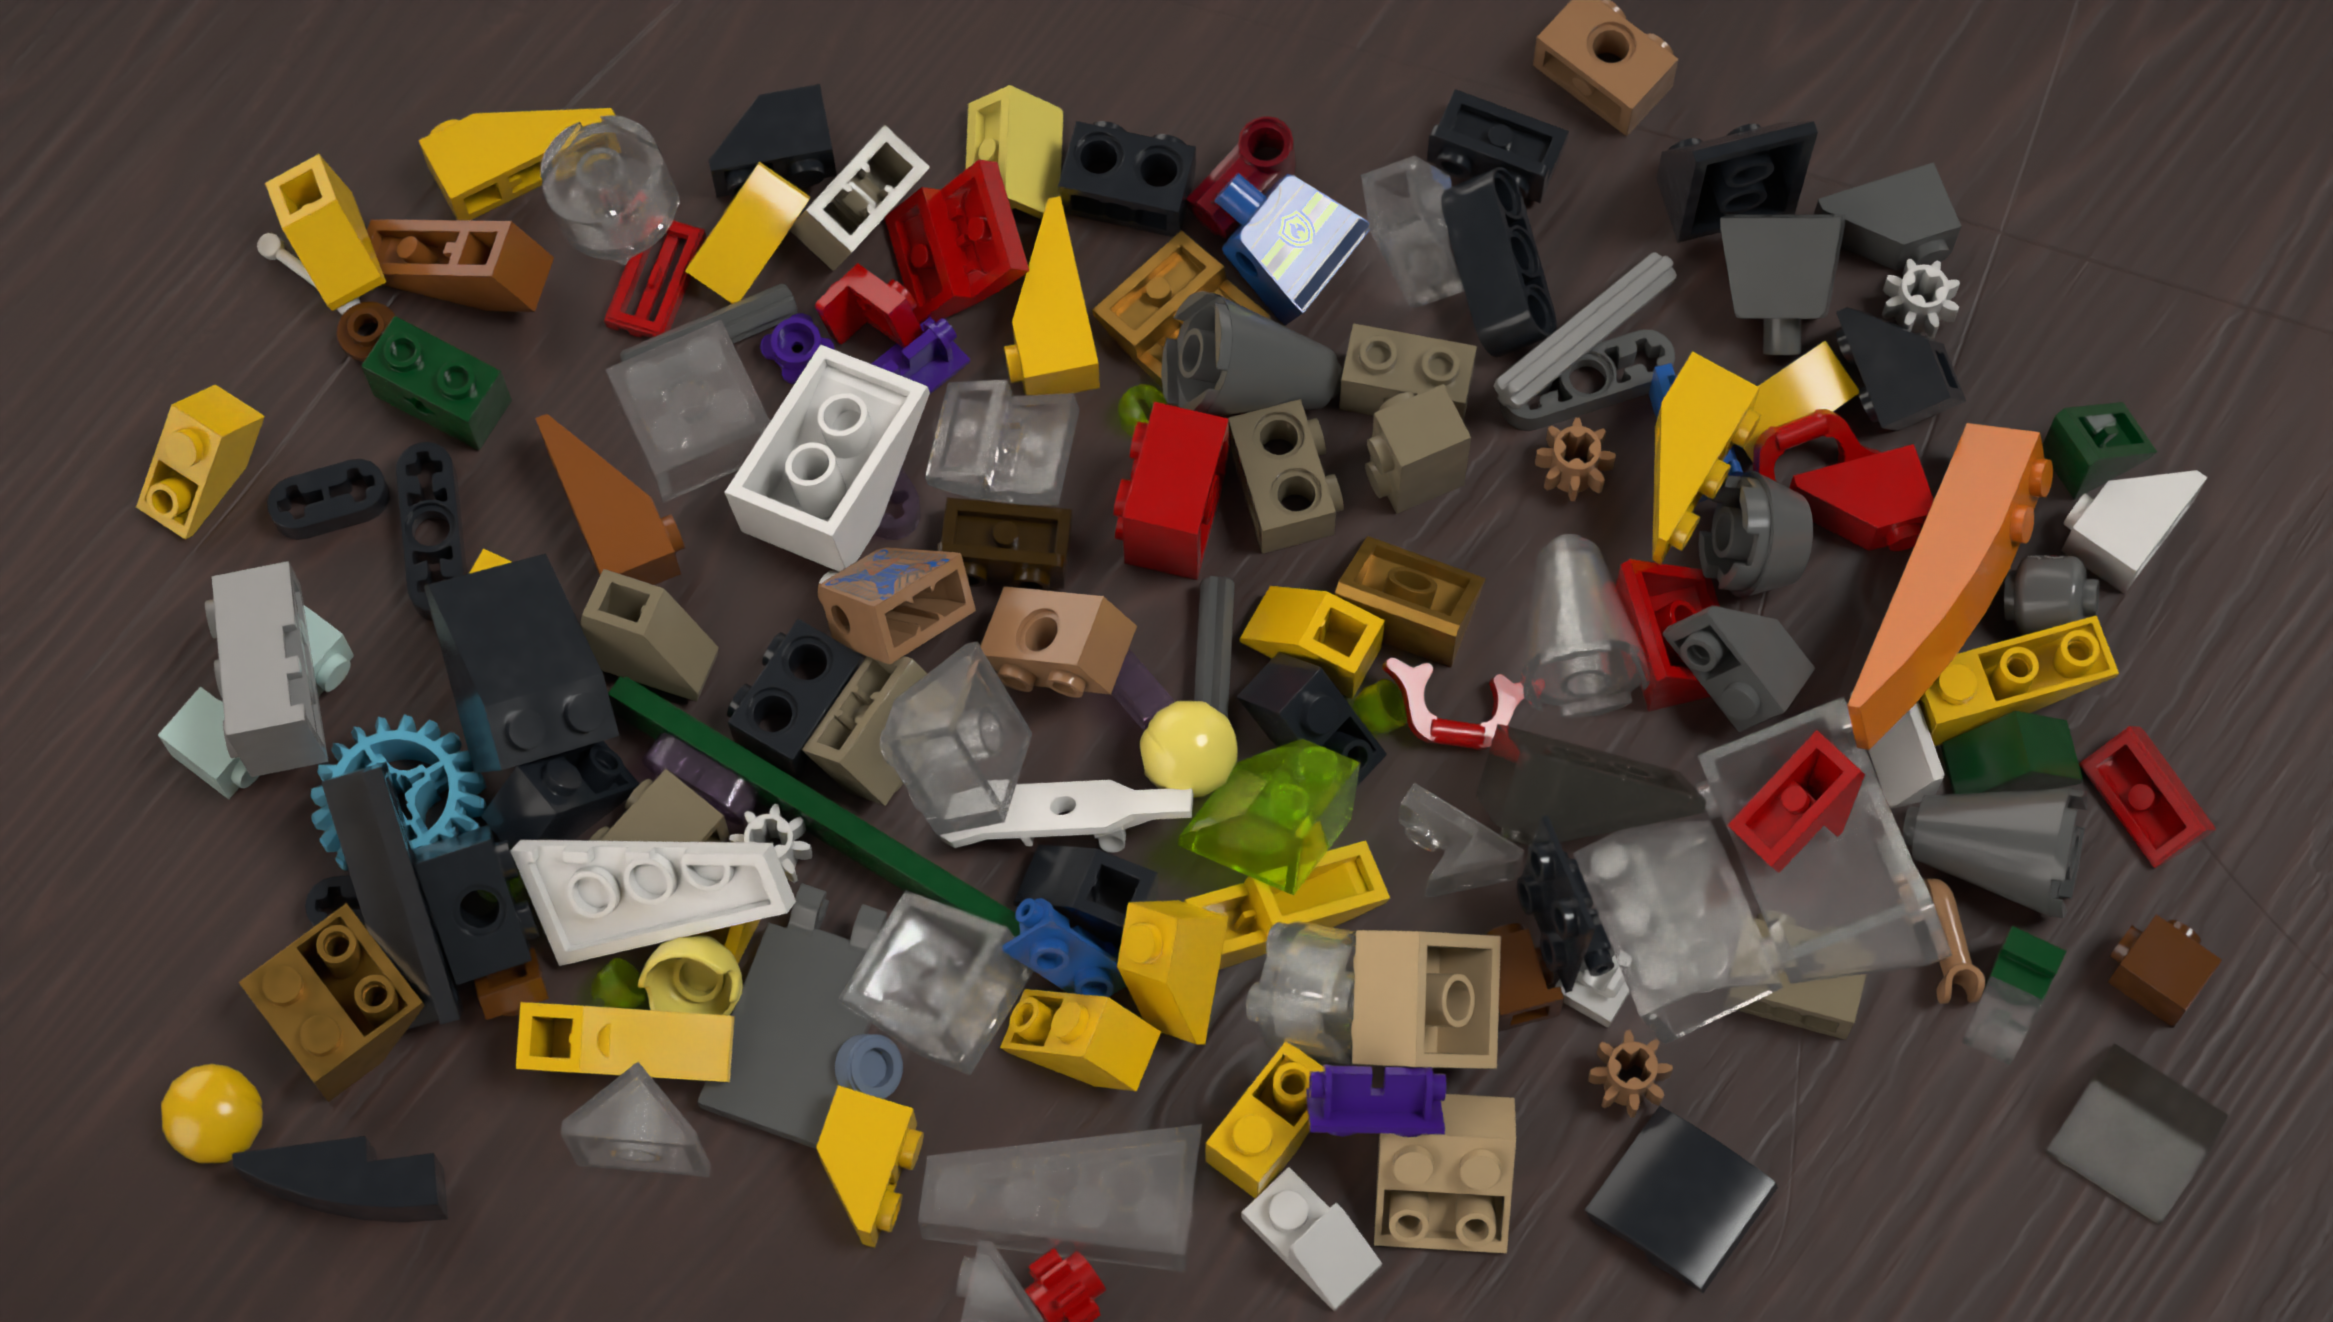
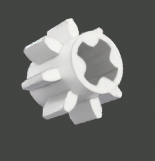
M1908 259L1903 270V279L1895 275H1888L1883 292L1892 298L1885 303L1882 312L1883 318L1894 317L1901 327L1916 333L1925 332L1929 338L1933 339L1939 327V319L1953 323L1956 318L1959 306L1951 301V299L1956 296L1960 282L1953 279L1947 280L1945 274L1940 270L1941 262L1935 261L1932 265H1916L1912 259Z
M773 804L770 814H763L758 817L750 811L745 812L748 824L744 835H730V842L770 843L771 838L780 839L782 845L775 846V851L788 880L793 883L797 882L795 866L798 859L807 860L812 858L811 846L803 841H795L806 831L802 817L795 818L788 823L782 818L778 804Z

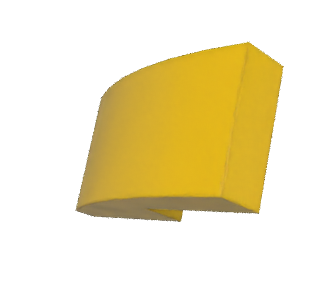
M759 161L726 208L719 222L690 261L685 272L732 304L740 301L808 203L810 196Z
M1826 340L1758 386L1760 389L1753 410L1762 416L1754 433L1743 449L1753 462L1755 443L1761 433L1770 426L1782 425L1814 413L1816 409L1834 411L1859 394L1858 387Z

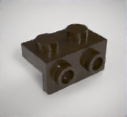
M947 497L941 543L937 544V551L961 553L970 587H980L985 585L986 581L1010 583L1014 588L1048 591L1050 587L1064 589L1073 512L1072 509Z

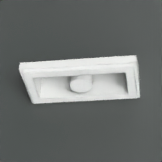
M1919 701L1868 750L1886 803L1890 808L1896 809L1922 801L1923 796L1935 795L1945 774Z

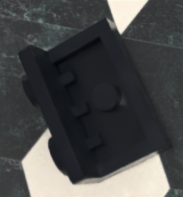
M1454 89L1439 125H1434L1429 135L1427 161L1434 163L1443 173L1460 179L1473 178L1494 168L1502 167L1514 177L1523 199L1528 198L1541 203L1567 144L1569 131Z

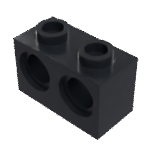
M1076 121L1058 185L1064 214L1175 237L1182 229L1187 210L1186 198L1191 194L1196 176V146L1186 145L1183 140L1168 134H1156L1149 137L1127 132L1123 127L1112 122L1097 121L1089 124ZM1095 162H1105L1113 166L1110 171L1102 174L1091 173L1085 169ZM1154 175H1165L1173 180L1170 184L1162 187H1155L1145 182V180Z
M797 619L787 635L783 632L778 633L767 647L762 659V665L765 668L752 686L747 683L744 684L733 697L727 711V716L730 718L728 725L733 741L799 780L812 760L802 751V748L864 661L863 656L804 621ZM808 661H817L826 666L825 671L819 677L812 680H803L794 675L796 669ZM781 712L791 717L790 723L784 729L777 732H768L759 727L763 718L771 713Z

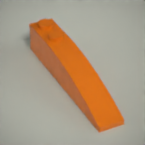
M1971 423L1966 424L1847 707L1857 748L1870 750L1918 702L1951 663L1986 613L2012 565L2020 543L2026 544L2030 540L2034 526V508L2039 497H2046L2048 495L2053 478L2052 461L2044 457L2040 432Z

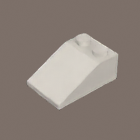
M820 344L725 491L741 532L839 572L857 562L881 523L930 394L928 386Z

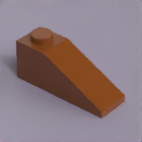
M371 219L367 228V233L386 280V283L382 285L486 311L535 312L554 257L512 221Z
M544 414L535 418L545 447L599 575H601L603 569L652 585L681 575L675 553L686 548L672 514L660 518L651 496L550 415Z

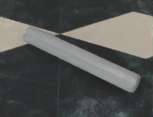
M1655 252L1639 262L1498 377L1494 388L1498 393L1497 399L1503 406L1509 405L1513 409H1519L1669 287L1677 276L1672 268L1673 261L1668 256L1662 257Z

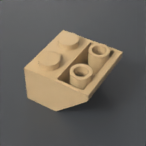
M1446 1094L1445 1101H1441L1445 1135L1422 1134L1418 1137H1401L1391 1133H1379L1374 1246L1507 1253L1516 1147L1515 1098Z

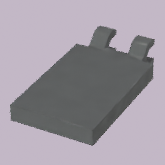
M802 883L795 897L796 903L792 907L787 928L768 922L743 985L742 995L732 1013V1016H735L730 1082L705 1081L697 1103L703 1110L817 1149L818 1140L837 1086L839 1085L835 1075V1061L838 1051L849 1038L859 1034H868L892 972L889 963L876 959L886 937L890 921L886 920L887 912L862 904L853 927L851 940L819 930L830 903L829 900L825 899L827 893Z

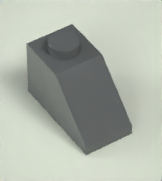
M1934 162L1819 198L1814 214H1845V227L1841 248L1894 271L1904 268L1908 259H1912L1916 265H1932L1935 261H1944L1952 253L1962 227Z

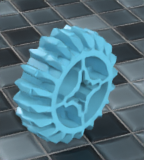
M404 714L399 721L397 730H391L387 720L378 716L375 724L376 734L367 737L363 729L354 726L351 733L356 744L352 748L348 749L343 744L333 743L331 751L339 763L337 765L318 764L317 773L321 780H326L386 761L397 794L404 793L408 802L406 806L413 817L412 820H407L403 814L414 849L480 828L471 818L481 816L487 808L485 800L477 796L486 788V782L481 773L472 772L474 769L469 751H460L462 746L461 740L453 732L440 738L441 730L438 724L430 719L417 732L416 724L411 716ZM417 760L432 766L425 768L421 764L414 769L405 771L393 768L389 762ZM323 787L312 788L311 798L313 802L322 807L312 813L311 816L316 829L325 831L320 838V842L326 852L338 851L335 860L341 869L347 871L348 867ZM449 789L447 804L441 817L428 830L425 825L428 810L441 800L440 793Z

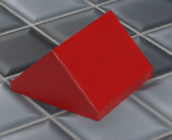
M1629 559L1622 563L1613 597L1648 712L1711 697L1662 635L1665 629L1672 624L1710 606L1720 607L1711 578H1705L1702 569L1662 563L1660 565L1655 562Z

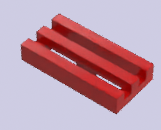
M647 213L605 316L604 322L606 327L617 331L619 328L628 330L630 335L640 338L642 335L653 338L669 331L692 277L685 270L707 239L705 230ZM658 231L666 233L667 236L634 316L626 314L625 312ZM681 238L686 239V244L654 322L648 319Z

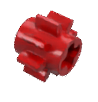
M1053 1247L1028 1266L1030 1269L1029 1274L1035 1281L1026 1287L1023 1293L1043 1322H1092L1101 1316L1099 1313L1100 1308L1094 1300L1106 1292V1288L1095 1270L1079 1251L1076 1250L1063 1260Z

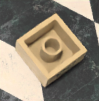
M1356 930V953L1353 961L1355 973L1354 1018L1351 1026L1353 1041L1352 1064L1497 1069L1501 936L1420 931Z

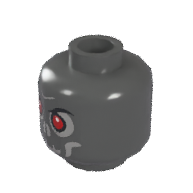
M2028 555L2020 561L2017 570H2009L2006 575L2004 595L2005 620L2015 621L2016 628L2022 635L2085 619V617L2098 616L2099 580L2087 579L2086 568L2077 557Z

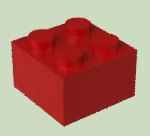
M1154 402L1149 422H1137L1129 456L1131 459H1134L1131 479L1122 478L1114 505V516H1118L1115 539L1123 541L1124 563L1198 580L1228 469V418Z

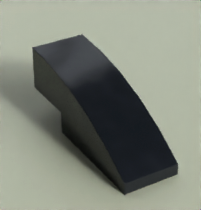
M366 1136L232 1153L233 1167L246 1182L280 1199L319 1212L372 1221L419 1222L448 1220L444 1167L434 1153L377 1160L376 1150Z

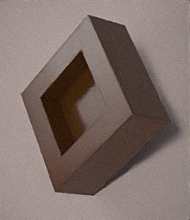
M531 948L532 961L474 979L478 999L486 1020L500 1015H520L521 1002L538 1003L549 999L542 968L534 948Z

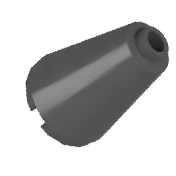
M1199 291L1189 295L1178 308L1173 318L1183 321L1178 338H1166L1163 349L1161 378L1163 394L1168 404L1178 405L1180 408L1215 416L1241 415L1301 399L1304 410H1315L1325 407L1330 399L1335 398L1340 391L1343 371L1332 349L1216 293Z
M2064 788L1925 795L1919 808L1908 807L1904 821L1902 843L1913 846L1912 856L1914 860L2047 916L2065 918L2068 911L2063 900L2058 898L2072 899L2085 832V827L2075 826L2078 809L2087 810V791Z

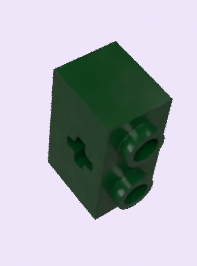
M396 316L393 317L361 365L375 397L479 451L512 401L500 370Z

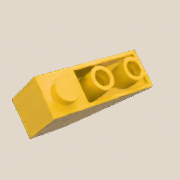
M1693 351L1661 402L1655 426L1652 560L1660 565L1672 546L1681 551L1684 549L1700 520V516L1692 513L1702 495L1711 499L1716 496L1731 468V465L1723 460L1733 444L1741 448L1746 446L1762 416L1753 410L1760 387Z
M2096 615L1958 653L1918 701L1934 746H1938L1947 740L2013 711L2032 713L2118 676L2119 672Z
M521 1002L516 1069L730 1082L735 1016Z

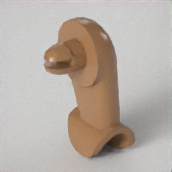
M1926 879L1923 881L1920 896H1908L1896 902L1895 908L1904 909L1897 912L1896 915L1905 922H1922L1926 936L1932 939L1944 978L1937 987L1938 1002L1940 1004L1949 1003L1952 994V984H1958L1965 989L1968 1002L1976 1003L1982 996L1985 978L1979 968L1972 965L1954 895L1943 881L1939 879Z

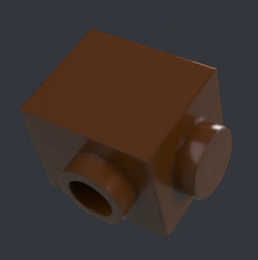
M2156 914L2143 932L2132 925L2109 957L2120 963L2108 983L2174 1028L2219 966L2222 959L2203 947L2200 937L2190 927L2177 920L2170 919L2166 921Z

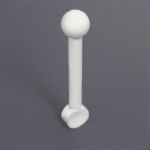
M267 233L260 237L257 248L262 256L269 260L278 259L316 287L302 262L285 250V245L281 238L273 233ZM356 298L337 308V310L343 315L350 307L360 303V300Z

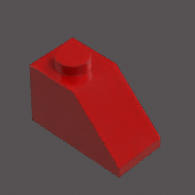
M1914 444L1793 475L1789 487L1806 498L1811 509L1813 523L1868 551L1886 546L1889 547L1890 551H1902L1914 547L1934 502Z

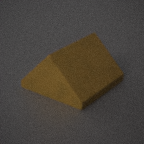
M1367 536L1339 580L1335 595L1385 620L1382 643L1452 667L1486 578Z

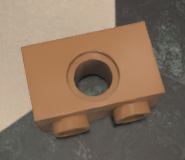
M1571 0L1537 36L1533 66L1625 136H1628L1673 87L1679 59L1674 56L1670 46L1659 36L1652 33L1645 34L1627 21L1623 11L1611 0ZM1612 53L1621 58V61L1606 63L1597 58V55Z
M1004 587L977 655L998 671L997 679L1001 683L1015 690L1031 692L1034 686L1048 687L1060 694L1075 698L1082 697L1084 692L1111 695L1137 625L1104 596Z

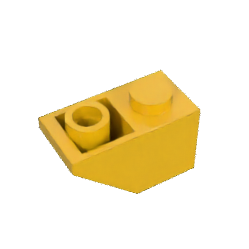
M320 154L265 183L282 230L326 305L332 311L386 283L352 191Z
M217 385L210 386L172 404L136 508L185 540L192 537L246 469L265 416Z
M1270 586L1241 635L1240 643L1270 658L1281 652L1319 666L1341 694L1353 699L1382 648L1385 620L1327 591Z
M1024 989L1019 1003L1011 1013L1010 1025L1000 1048L1009 1054L1095 1087L1137 1091L1161 1031L1109 997Z
M1288 1040L1284 1042L1206 1142V1162L1255 1199L1276 1179L1309 1133L1310 1126L1306 1101V1089H1309L1310 1071H1323V1066Z
M838 1085L816 1148L821 1163L862 1244L875 1248L881 1230L891 1232L894 1228L903 1197L902 1194L894 1191L902 1168L913 1170L921 1150L924 1132L916 1130L917 1121L913 1108Z

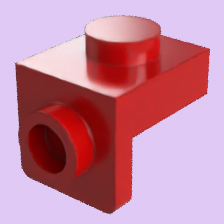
M859 263L839 281L833 283L815 304V308L828 333L839 344L845 343L866 322L870 323L902 348L907 347L924 333L913 313L917 303L908 290L894 279H891L886 284Z

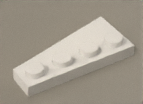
M520 840L510 850L559 966L785 914L796 903L773 843Z

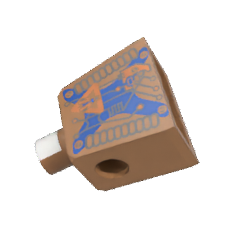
M886 547L875 550L840 572H827L821 578L818 585V598L824 607L832 638L856 652L887 664H892L976 611L962 555L955 552Z

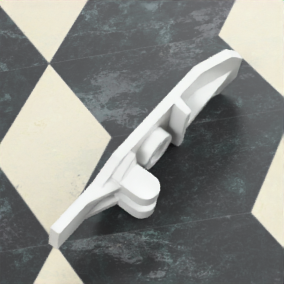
M1112 780L993 785L956 795L940 811L937 835L941 841L954 848L987 839L1021 838L1026 846H1033L1034 837L1094 834L1095 839L1098 838L1099 845L1104 851L1116 853L1125 847V829L1155 819L1192 818L1194 794L1192 788L1187 790L1170 788L1133 790ZM1070 811V813H1068V814L1058 815V814H1060V813H1062V812Z

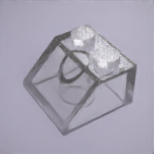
M978 642L965 644L894 700L887 723L881 733L879 745L885 761L894 767L908 789L914 807L923 813L935 834L942 835L1005 823L1033 733Z
M905 890L838 998L844 1005L919 1056L971 1075L1034 971L1002 951V946L1015 938L1007 927Z

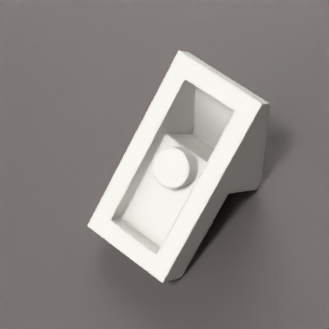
M1290 1167L1241 1212V1218L1334 1312L1382 1266V1262L1343 1208L1337 1203L1330 1208Z

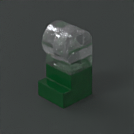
M2012 926L2000 946L1985 982L1982 996L1975 1006L1961 1043L2005 1064L2011 1065L2032 1021L2039 1012L2067 951Z

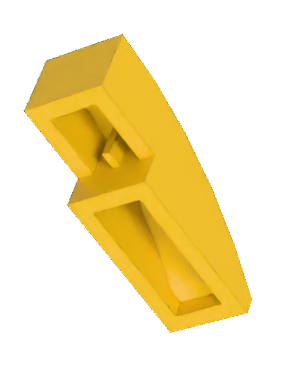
M1365 840L1252 872L1244 883L1188 898L1184 902L1228 916L1219 965L1220 970L1281 949L1349 921L1387 903L1390 896Z

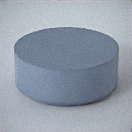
M859 1034L849 1038L839 1049L835 1061V1075L839 1086L881 1099L888 1097L895 1091L903 1073V1061L898 1047L892 1040L883 1035Z

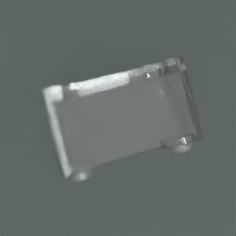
M1844 697L1698 755L1707 779L1695 785L1709 819L1712 820L1723 816L1770 933V935L1758 939L1773 977L1786 972L1790 984L1929 966L1952 956L1934 903L1923 878L1914 865L1878 782L1870 758L1865 749H1860L1856 746L1849 711ZM1818 730L1865 773L1844 831L1840 836L1836 837L1823 826L1790 863L1778 873L1727 825L1806 740Z

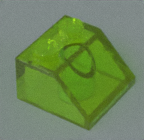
M1303 738L1238 761L1226 783L1214 791L1180 834L1178 846L1291 895H1295L1352 818L1360 762Z

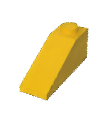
M612 108L473 113L461 120L445 121L436 126L428 136L418 140L427 166L455 218L470 221L624 145L618 120Z
M1061 197L1048 198L1028 266L1030 271L1026 273L1012 320L1014 344L1004 346L1010 382H1023L1027 402L1100 388L1098 358Z

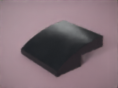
M1659 1106L1585 1211L1593 1223L1644 1251L1651 1264L1704 1294L1776 1192L1778 1186L1774 1180L1736 1152L1678 1115Z

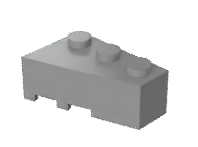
M289 561L212 576L214 599L205 601V610L211 636L213 639L217 638L219 659L214 660V670L218 690L223 698V731L230 758L239 757L251 777L328 762L301 584Z

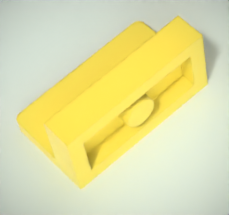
M1011 85L969 103L965 170L979 159L997 162L1011 209L1016 208L1042 219L1048 198L1059 196L1058 185L1061 177L1063 111L1061 108Z

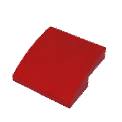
M979 159L941 190L921 187L885 216L904 287L917 303L913 313L919 325L929 317L937 322L941 318L944 319L963 311L999 292L1030 271L997 162Z

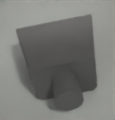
M1726 214L1720 218V228L1736 318H1764L1763 354H1801V318L1818 319L1825 318L1828 315L1845 227V214Z

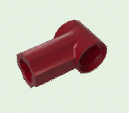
M1269 116L1255 118L1243 127L1235 148L1186 198L1187 208L1195 215L1200 224L1214 235H1220L1224 238H1227L1239 226L1240 223L1214 202L1218 194L1237 173L1242 175L1264 195L1286 174H1295L1294 139L1290 128L1285 122ZM1265 147H1273L1281 151L1277 158L1269 161H1262L1253 157L1256 151Z

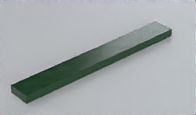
M620 676L609 691L608 695L615 715L767 808L771 809L773 804H778L781 816L790 822L795 818L802 817L808 833L1002 950L1004 944L1020 935V922L1016 920V913L630 678Z

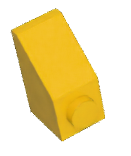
M1179 900L1128 902L1117 968L1145 1022L1167 1035L1196 1045L1205 1044L1228 916Z

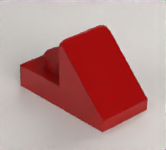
M1816 730L1727 826L1771 868L1780 873L1823 826L1836 837L1840 836L1844 831L1865 773Z

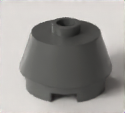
M1756 471L1746 472L1742 476L1727 475L1716 496L1713 499L1707 497V500L1718 503L1713 516L1711 532H1699V557L1703 575L1705 578L1717 579L1719 581L1718 589L1729 590L1734 596L1739 598L1794 584L1802 576L1807 566L1813 541L1812 513L1806 498Z

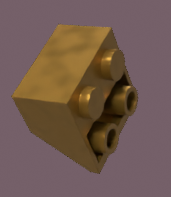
M347 903L239 982L328 1102L381 1064L425 1006Z

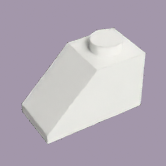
M2195 470L2108 481L2095 499L2085 493L2068 514L2063 525L2071 529V532L2061 551L2068 556L2079 558L2087 569L2125 594L2193 504L2207 477Z

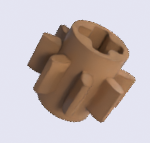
M1576 417L1572 426L1562 431L1552 425L1548 427L1546 441L1550 448L1537 449L1535 459L1536 466L1549 468L1544 488L1550 490L1557 486L1560 490L1568 492L1570 501H1575L1578 493L1589 487L1597 493L1602 492L1605 479L1600 471L1612 470L1616 457L1615 453L1601 451L1606 430L1602 428L1593 432L1591 429L1582 426L1580 418ZM1566 455L1572 461L1568 463L1564 460V456ZM1581 456H1582L1583 458H1585V459H1586V463H1584V462H1583L1582 460H1580L1579 458H1580Z
M1626 1030L1622 1044L1615 1049L1605 1042L1599 1044L1596 1053L1599 1059L1607 1064V1067L1591 1069L1588 1082L1603 1084L1605 1095L1601 1106L1604 1109L1616 1102L1617 1104L1627 1106V1112L1630 1118L1636 1116L1639 1104L1646 1098L1652 1104L1658 1106L1662 1103L1665 1094L1654 1081H1664L1670 1078L1673 1065L1667 1063L1658 1064L1655 1054L1660 1043L1659 1040L1655 1039L1649 1042L1648 1045L1634 1041L1631 1030ZM1634 1065L1640 1067L1643 1071L1640 1079L1633 1077L1627 1083L1618 1077L1620 1069L1627 1071Z

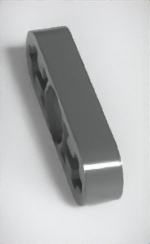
M1649 329L1638 330L1600 342L1558 377V389L1564 402L1558 401L1557 390L1551 392L1552 383H1550L1536 395L1544 394L1540 397L1538 409L1530 410L1527 403L1519 409H1513L1509 405L1503 406L1500 403L1501 413L1511 426L1520 430L1532 431L1649 394L1653 372H1647L1643 364L1631 366L1635 362L1637 351H1644L1648 358L1659 357L1656 366L1672 363V366H1674V347L1665 335ZM1612 358H1615L1617 361V370L1625 368L1622 376L1623 383H1617V371ZM1580 367H1592L1603 375L1605 385L1598 392L1586 394L1576 390L1572 386L1569 377L1574 370Z

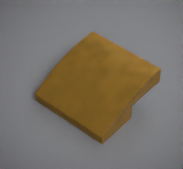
M1180 231L1093 309L1094 317L1161 388H1163L1161 370L1166 338H1178L1183 321L1173 318L1178 308L1189 295L1199 291L1216 293L1270 319V315L1227 280L1224 266L1183 231Z

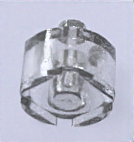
M600 116L602 122L584 127L578 122L567 127L555 137L542 158L540 176L542 178L545 199L566 240L575 249L590 257L614 260L617 263L627 264L631 258L636 257L639 253L657 243L667 232L679 205V194L658 145L654 141L652 134L636 121L622 116Z
M1300 921L1290 924L1275 923L1271 927L1266 941L1267 958L1261 980L1253 984L1247 996L1246 1013L1249 1021L1259 1023L1264 1042L1274 1051H1278L1284 1043L1297 1047L1313 1059L1351 1065L1352 1058L1350 1055L1353 1049L1351 1026L1354 1018L1355 987L1353 961L1356 953V932Z

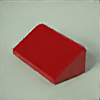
M2139 726L2127 727L2079 763L2080 767L2154 868H2158L2216 830L2213 823L2147 733Z

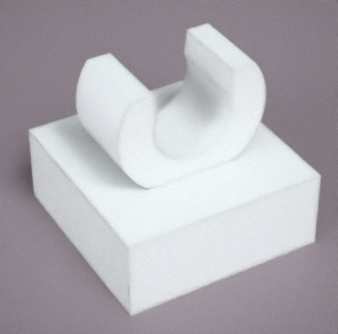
M1617 952L1612 958L1614 968L1608 973L1601 976H1591L1588 969L1579 971L1572 991L1567 993L1560 979L1555 986L1561 987L1565 1004L1607 1028L1610 1027L1643 970L1641 966Z

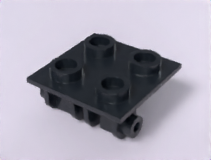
M1548 815L1541 817L1534 841L1528 847V858L1523 873L1517 879V894L1523 911L1527 915L1534 916L1541 932L1540 949L1547 968L1550 971H1557L1567 993L1572 991L1579 971L1588 969L1591 976H1601L1614 968L1612 958L1615 956L1616 950L1604 923L1599 924L1602 919L1599 911L1591 908L1595 901L1592 894L1588 892L1589 888L1576 859H1569L1567 852L1563 851Z

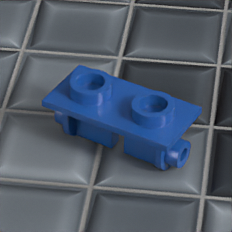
M1028 898L1021 902L1016 910V920L1020 922V935L1002 946L1003 952L1067 993L1110 997L1126 987L1117 968L1119 949L1116 945L1108 941L1103 942L1079 925L1071 929L1069 919L1054 910L1052 904L1043 898L1035 900Z

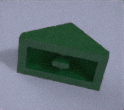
M2124 402L2063 408L2055 415L2042 444L2045 458L2052 461L2054 471L2074 500L2149 460L2157 453V450Z
M2013 711L1947 740L1941 745L1952 794L2056 789L2078 785L2083 781L2067 720Z

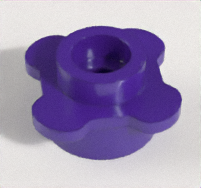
M802 313L794 314L780 322L772 334H767L763 337L760 344L762 355L766 359H773L782 369L783 379L790 384L796 383L820 344L835 350L834 344L830 339L820 336V332L813 323L812 318ZM800 344L804 348L802 352L794 353L792 347Z

